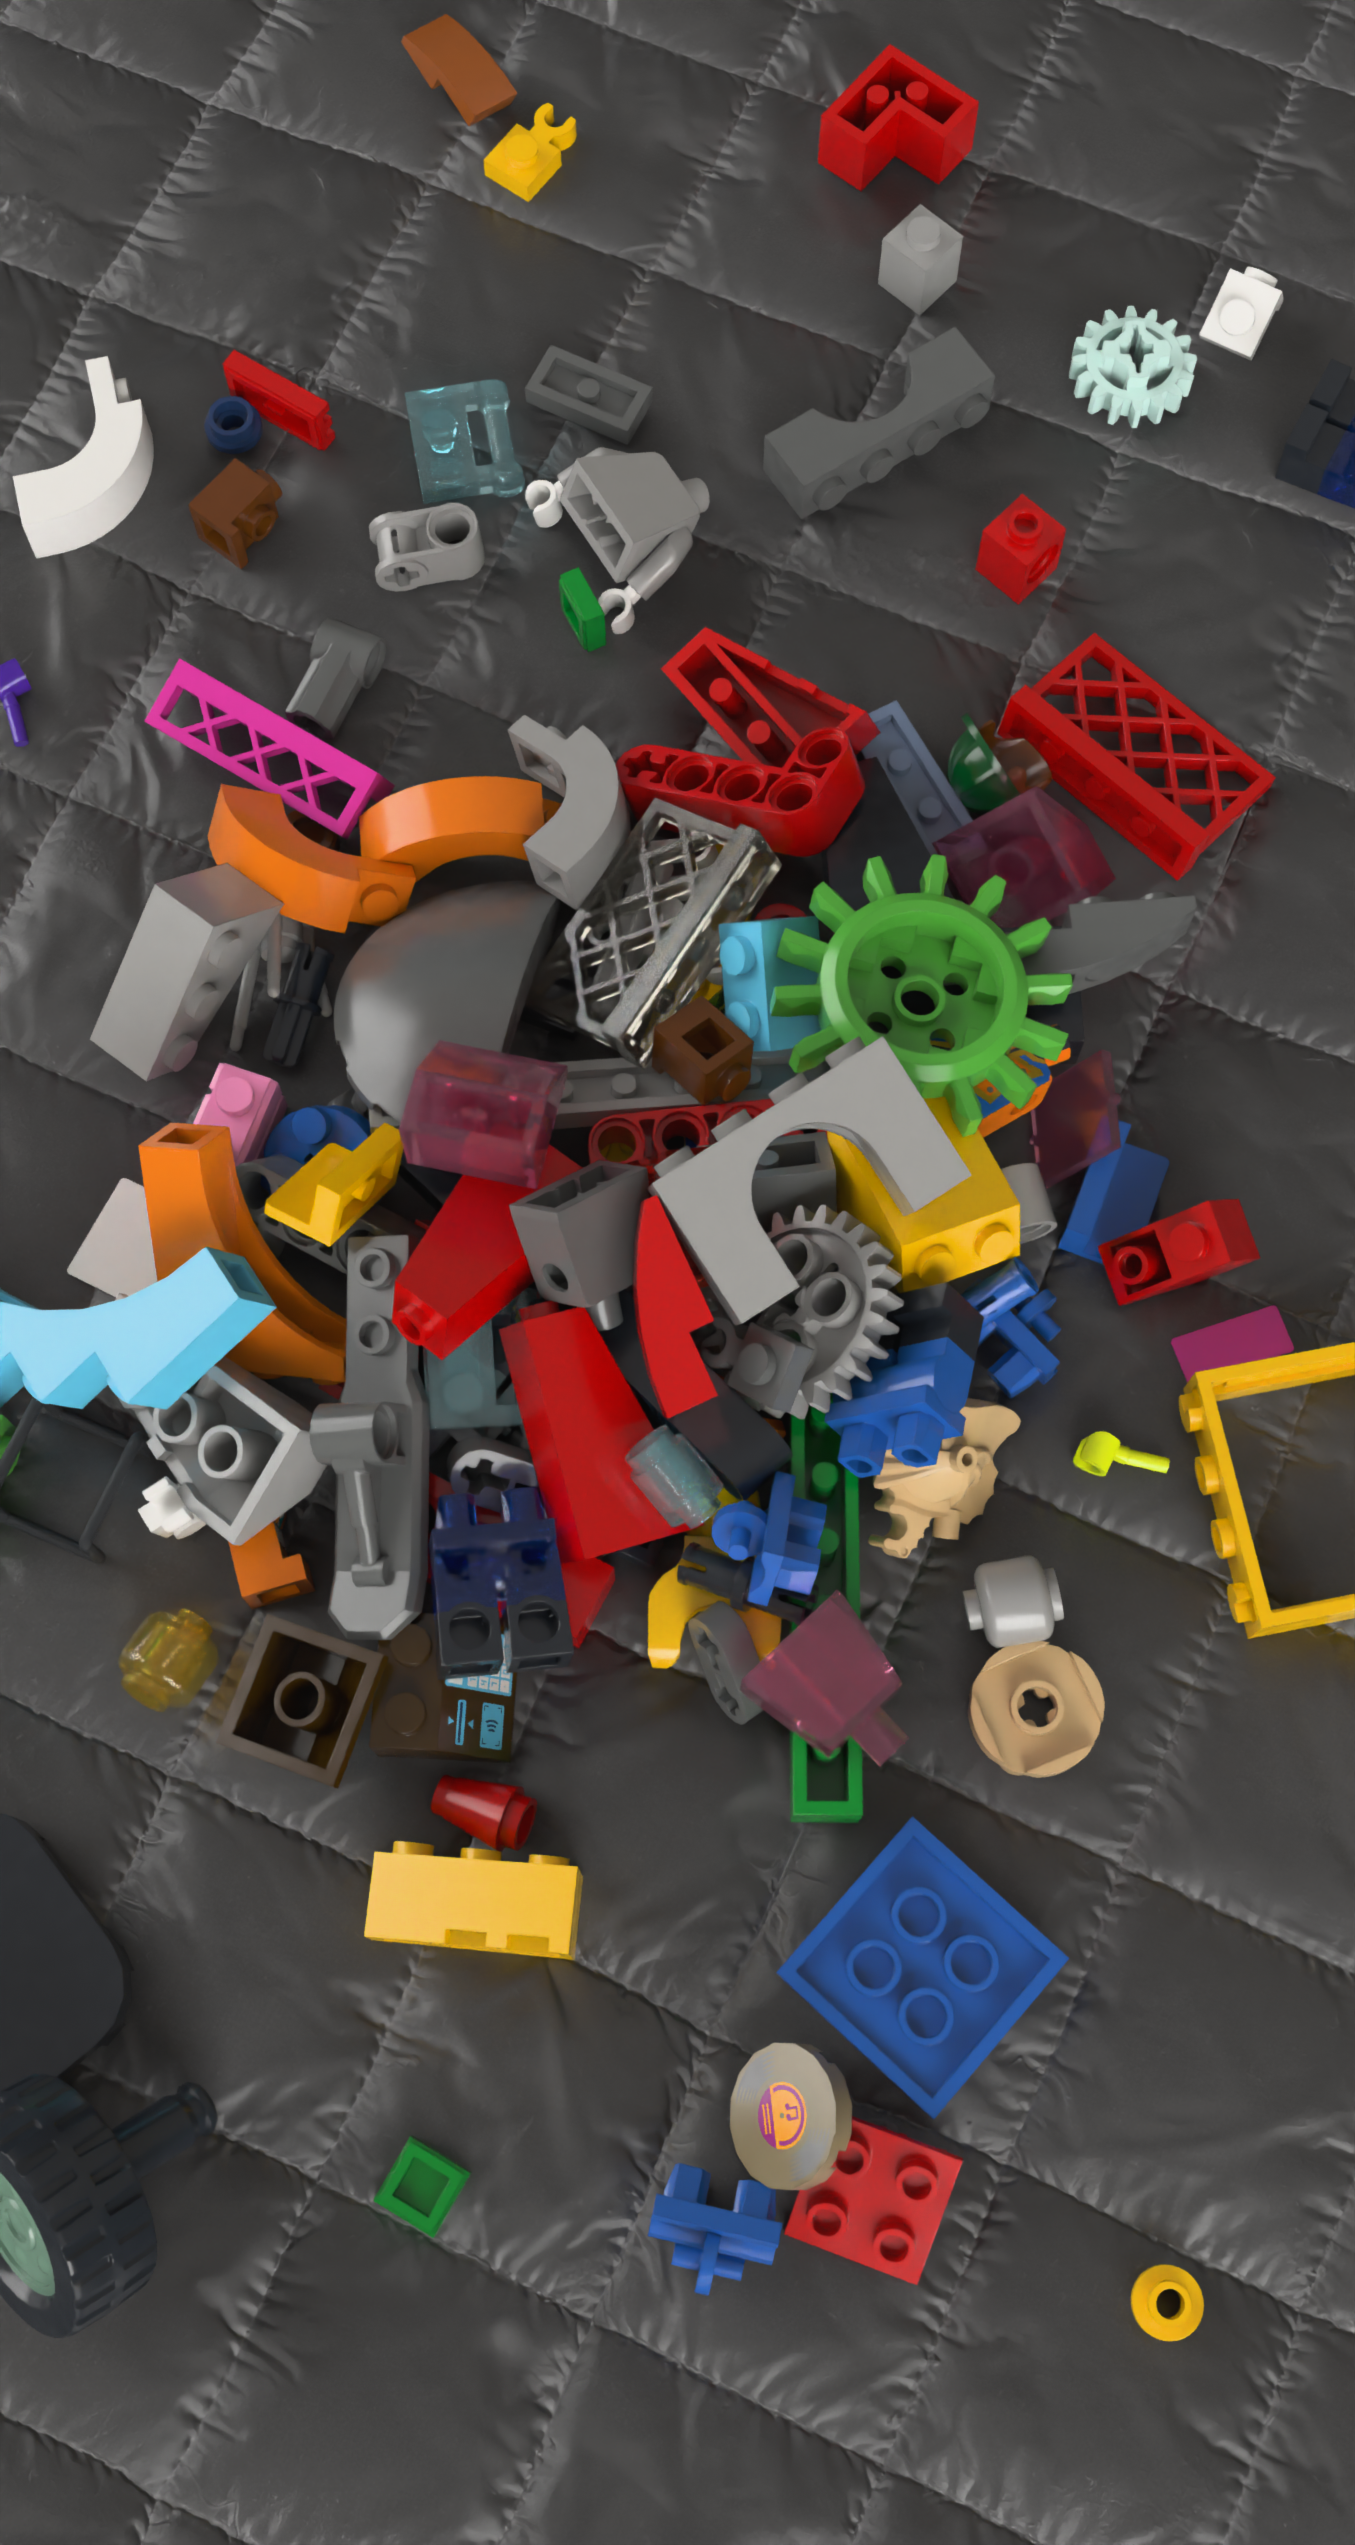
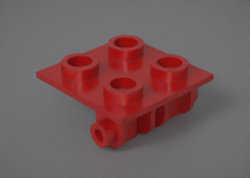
M852 2116V2134L846 2151L838 2152L836 2161L831 2166L837 2167L827 2181L808 2190L798 2191L784 2234L918 2285L963 2163V2158L947 2152L946 2149L940 2147L938 2149L909 2138L901 2132L896 2133L888 2130L885 2126H878Z

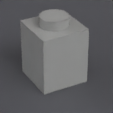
M919 204L883 238L878 284L920 316L957 281L963 235Z

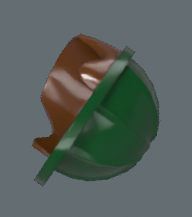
M968 713L961 716L968 729L958 738L952 748L948 760V779L962 804L970 811L985 817L999 818L1010 816L1021 810L1022 812L1028 810V804L1038 797L1052 782V773L1044 758L1024 738L995 737L993 733L996 723L993 720H989L978 728Z

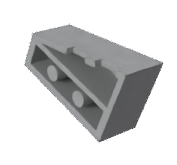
M228 863L154 884L90 1040L145 1081L171 1071L178 1072L182 1070L192 1060L198 1047V1041L284 903Z

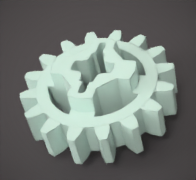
M1128 306L1124 318L1118 319L1117 315L1109 309L1104 313L1102 325L1092 320L1086 323L1084 336L1077 337L1075 340L1069 378L1077 380L1074 390L1076 398L1091 397L1087 410L1091 415L1103 408L1109 411L1108 424L1113 425L1121 415L1128 416L1131 428H1137L1140 416L1147 415L1150 421L1158 424L1161 421L1164 409L1172 413H1176L1179 410L1182 397H1188L1194 379L1193 371L1197 356L1188 353L1192 340L1189 335L1174 336L1178 323L1176 320L1172 319L1161 325L1156 322L1157 310L1151 309L1145 318L1137 317L1134 306Z

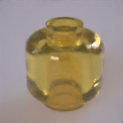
M180 1609L177 1614L164 1611L150 1613L126 1644L118 1659V1666L124 1676L121 1680L123 1689L136 1701L157 1712H165L168 1707L182 1708L188 1706L212 1674L220 1659L217 1647L209 1638L213 1632L212 1627L202 1617L186 1609Z

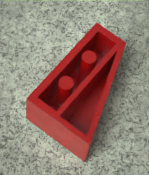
M704 627L661 668L742 761L782 768L797 744L807 734L824 727H835L843 730L847 734L856 756L881 733L866 711L851 703L847 704L802 677L799 679L771 664L768 659L707 627Z

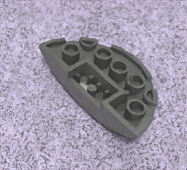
M496 881L473 885L435 895L407 908L406 911L377 929L363 943L349 962L337 991L334 1008L335 1043L341 1047L342 1054L347 1063L348 1081L359 1098L370 1110L379 1106L388 1115L400 1122L402 1131L407 1133L406 1139L454 1160L471 1163L486 1139L509 1069V1050L533 978L539 979L564 904L556 896L538 886L536 881Z

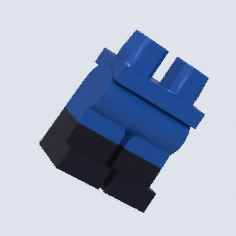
M947 1282L898 1293L897 1296L904 1300V1305L896 1310L887 1312L886 1319L898 1326L899 1332L892 1335H881L878 1344L885 1348L889 1356L887 1359H878L870 1356L866 1365L871 1371L873 1379L867 1382L854 1376L849 1381L853 1397L849 1401L833 1392V1403L830 1404V1410L826 1413L824 1422L841 1435L838 1462L857 1477L863 1478L880 1475L883 1469L885 1453L888 1449H892L891 1454L904 1465L916 1468L936 1465L942 1439L963 1436L966 1418L959 1411L965 1406L968 1398L984 1316Z

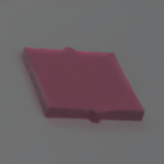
M1101 1049L1052 1079L1042 1102L1031 1110L1033 1134L1030 1137L1029 1143L1031 1146H1034L1035 1162L1038 1165L1046 1189L1121 1148L1117 1113L1120 1094L1115 1093L1111 1052Z

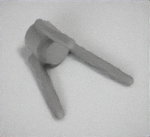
M280 913L274 919L243 970L230 1040L232 1051L237 1052L242 1047L260 956L267 961V993L270 997L275 998L280 994L281 963L293 961L296 944L298 942L310 944V950L315 951L313 928L304 927L302 922ZM324 982L318 1006L322 1008L321 1014L324 1017H329L332 1014V1007Z

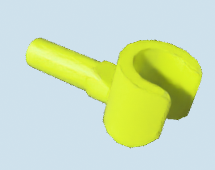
M1104 1431L1095 1432L1082 1439L1073 1458V1463L1077 1467L1097 1476H1106L1113 1460L1123 1465L1127 1464L1165 1474L1170 1463L1169 1458L1120 1445L1121 1442L1115 1436Z

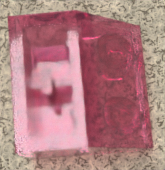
M440 1040L415 1071L399 1126L407 1163L537 1189L567 1079L568 1066Z

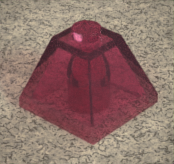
M1037 786L932 843L938 855L946 856L948 873L965 904L971 905L977 896L979 888L994 875L1006 881L998 911L990 918L999 928L1021 927L1026 923L1043 917L1049 921L1067 912L1070 904H1077L1083 899L1096 896L1116 879L1088 826Z

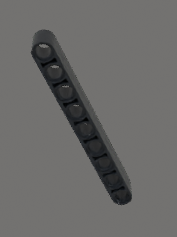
M405 1140L398 1175L439 1213L470 1163L448 1158L410 1140ZM535 1281L521 1292L533 1305L549 1301L545 1300L538 1293ZM626 1289L621 1290L619 1298L623 1322L614 1328L598 1332L640 1406L726 1491L738 1501L747 1500L792 1458L791 1449L778 1432L705 1363L704 1365L718 1396L671 1418L664 1417L646 1371L637 1333L634 1296ZM558 1303L560 1312L577 1308V1306Z

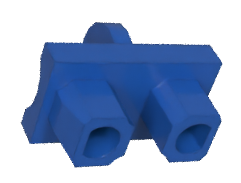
M978 1278L965 1291L981 1282V1280ZM1049 1289L1043 1290L1033 1299L1029 1296L1015 1305L1014 1308L1019 1312L1016 1316L1008 1310L981 1329L978 1347L994 1334L1009 1349L987 1370V1374L1009 1398L1027 1389L1037 1380L1045 1385L1058 1373L1056 1367L1060 1364V1361L1029 1330L1033 1326L1047 1342L1052 1340L1061 1331V1328L1046 1313L1057 1300V1297ZM990 1296L974 1308L978 1310L993 1300L995 1296Z
M779 1471L775 1472L769 1508L763 1511L754 1506L752 1502L743 1500L724 1506L718 1510L713 1518L712 1538L723 1552L728 1553L734 1560H744L747 1557L754 1556L748 1602L768 1606L774 1587L806 1595L811 1593L820 1564L821 1549H817L823 1531L827 1505L794 1497L793 1490L796 1477L794 1475Z
M678 2163L675 2164L664 2195L656 2193L648 2236L675 2242L671 2265L698 2271L694 2293L709 2296L713 2275L741 2281L745 2259L772 2265L775 2250L779 2245L783 2224L775 2221L776 2190L768 2188L758 2181L749 2179L739 2180L732 2211L708 2206L705 2203L711 2173L702 2168Z

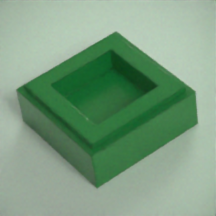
M579 567L561 574L559 580L561 610L581 646L588 653L605 646V613Z
M410 2136L373 2201L434 2238L472 2172L416 2137Z

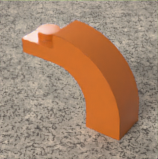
M458 777L416 785L384 798L359 816L361 857L412 865L416 876L415 883L435 868L450 861L466 857L498 855L528 861L523 844L555 815L562 803L544 799L541 783L510 777Z
M225 784L220 786L208 832L212 856L217 866L228 863L284 903L279 911L280 914L317 928L345 934L348 922L382 927L391 919L406 911L416 881L412 865L349 855L326 848L308 839L293 827L286 816L281 794Z

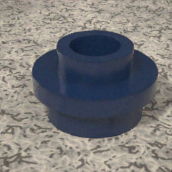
M226 396L215 401L210 407L204 423L209 443L218 451L227 454H239L250 450L258 443L263 432V424L257 409L245 399L237 396ZM232 427H240L236 430H229Z

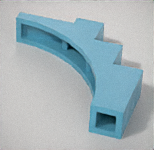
M210 1247L203 1248L168 1277L124 1299L85 1309L40 1310L0 1288V1408L25 1386L27 1391L41 1403L83 1409L109 1385L115 1395L128 1404L167 1410L277 1306L245 1257Z

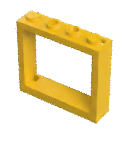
M1355 1342L1195 1372L1183 1388L1185 1394L1179 1396V1411L1183 1426L1187 1433L1195 1432L1201 1455L1195 1458V1473L1198 1486L1203 1495L1211 1494L1217 1519L1211 1521L1213 1545L1220 1559L1227 1558L1233 1579V1584H1228L1227 1587L1229 1607L1236 1623L1244 1622L1248 1639L1355 1618V1594L1279 1609H1270L1216 1402L1355 1375Z

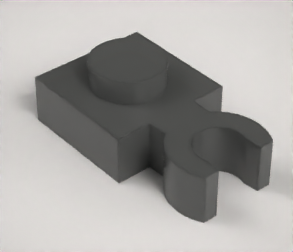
M715 1317L712 1325L724 1331L726 1345L721 1353L702 1350L700 1355L702 1361L710 1367L731 1371L727 1382L728 1386L771 1409L790 1413L814 1349L766 1325L750 1322L749 1326L745 1323L734 1325L729 1318Z

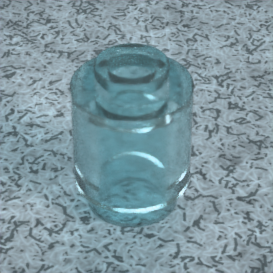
M667 1425L660 1426L641 1439L625 1456L624 1460L632 1468L630 1478L671 1527H677L686 1523L690 1529L695 1528L710 1518L720 1507L721 1501L717 1498V1495L723 1488V1482L682 1433L675 1435Z

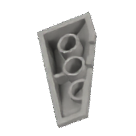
M119 1293L115 1301L124 1299L128 1295ZM225 1356L183 1393L167 1410L135 1404L131 1405L118 1397L124 1408L134 1411L149 1435L150 1439L146 1443L155 1458L166 1462L181 1486L177 1489V1493L186 1508L232 1545L241 1546L308 1496L327 1466L318 1462L312 1452L310 1423L313 1414L298 1402Z

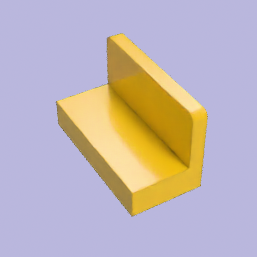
M384 1122L354 1151H350L336 1143H329L266 1199L264 1213L330 1247L396 1184L407 1133Z

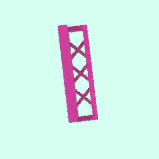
M180 658L145 719V722L262 791L281 794L283 803L346 840L349 838L359 820V816L362 815L370 799L378 803L388 797L395 786L376 771ZM184 690L199 699L204 721L179 728L168 722L167 719ZM213 708L225 715L215 718ZM240 723L249 730L253 750L229 757L223 754L218 729ZM207 733L210 745L199 740L196 736ZM262 736L274 744L264 747ZM291 752L298 757L303 779L278 786L272 782L267 758ZM256 762L259 774L244 765ZM311 765L322 770L324 773L313 776ZM337 780L354 789L338 820L322 811L316 788L317 786ZM306 790L308 802L297 797L294 793Z

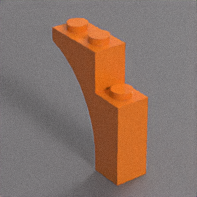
M169 1123L138 1145L157 1282L168 1277L205 1247L245 1257L277 1308L232 1348L225 1357L245 1370L253 1372L256 1377L261 1379L293 1376L312 1378V1381L319 1385H335L346 1382L347 1319L331 1311L296 1282L264 1241L252 1219L239 1184L232 1151L230 1127Z

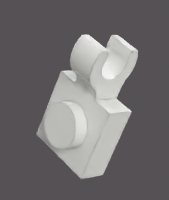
M167 1476L142 1491L145 1499L150 1502L138 1509V1512L150 1532L165 1538L174 1534L176 1539H182L198 1531L206 1523L186 1508L177 1493V1489L181 1486L173 1483Z

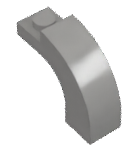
M523 715L507 729L520 769L564 797L555 815L532 835L523 846L536 884L580 912L607 886L616 874L627 851L631 825L620 779L608 748L600 738L584 725L567 739L557 728L553 726L545 728L526 715Z

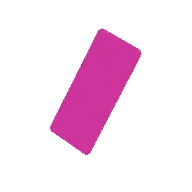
M1274 1305L1175 1337L1171 1340L1172 1347L1187 1383L1195 1372L1278 1357L1294 1350L1293 1343L1279 1310Z

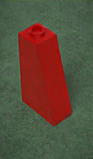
M505 1114L498 1119L395 1280L392 1323L397 1326L399 1332L412 1344L424 1346L443 1360L534 1282V1278L512 1219L509 1205L582 1169V1167L509 1115Z
M547 1301L519 1309L521 1321L499 1329L559 1564L587 1560L705 1526L701 1511L587 1310L577 1307L560 1312L558 1302Z

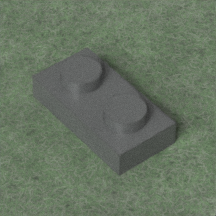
M550 345L525 387L526 402L628 445L653 402V387Z

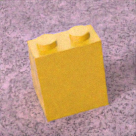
M945 1097L923 1099L972 1176L921 1209L904 1217L862 1152L847 1139L827 1131L828 1142L836 1168L837 1214L844 1210L881 1236L879 1243L894 1254L888 1266L902 1276V1280L894 1286L899 1293L945 1283L1020 1256V1203L980 1131L977 1129L975 1134L963 1137L952 1119L951 1110Z

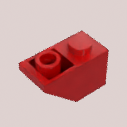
M1239 1199L1208 1200L1097 1246L1119 1306L1207 1280L1261 1258Z

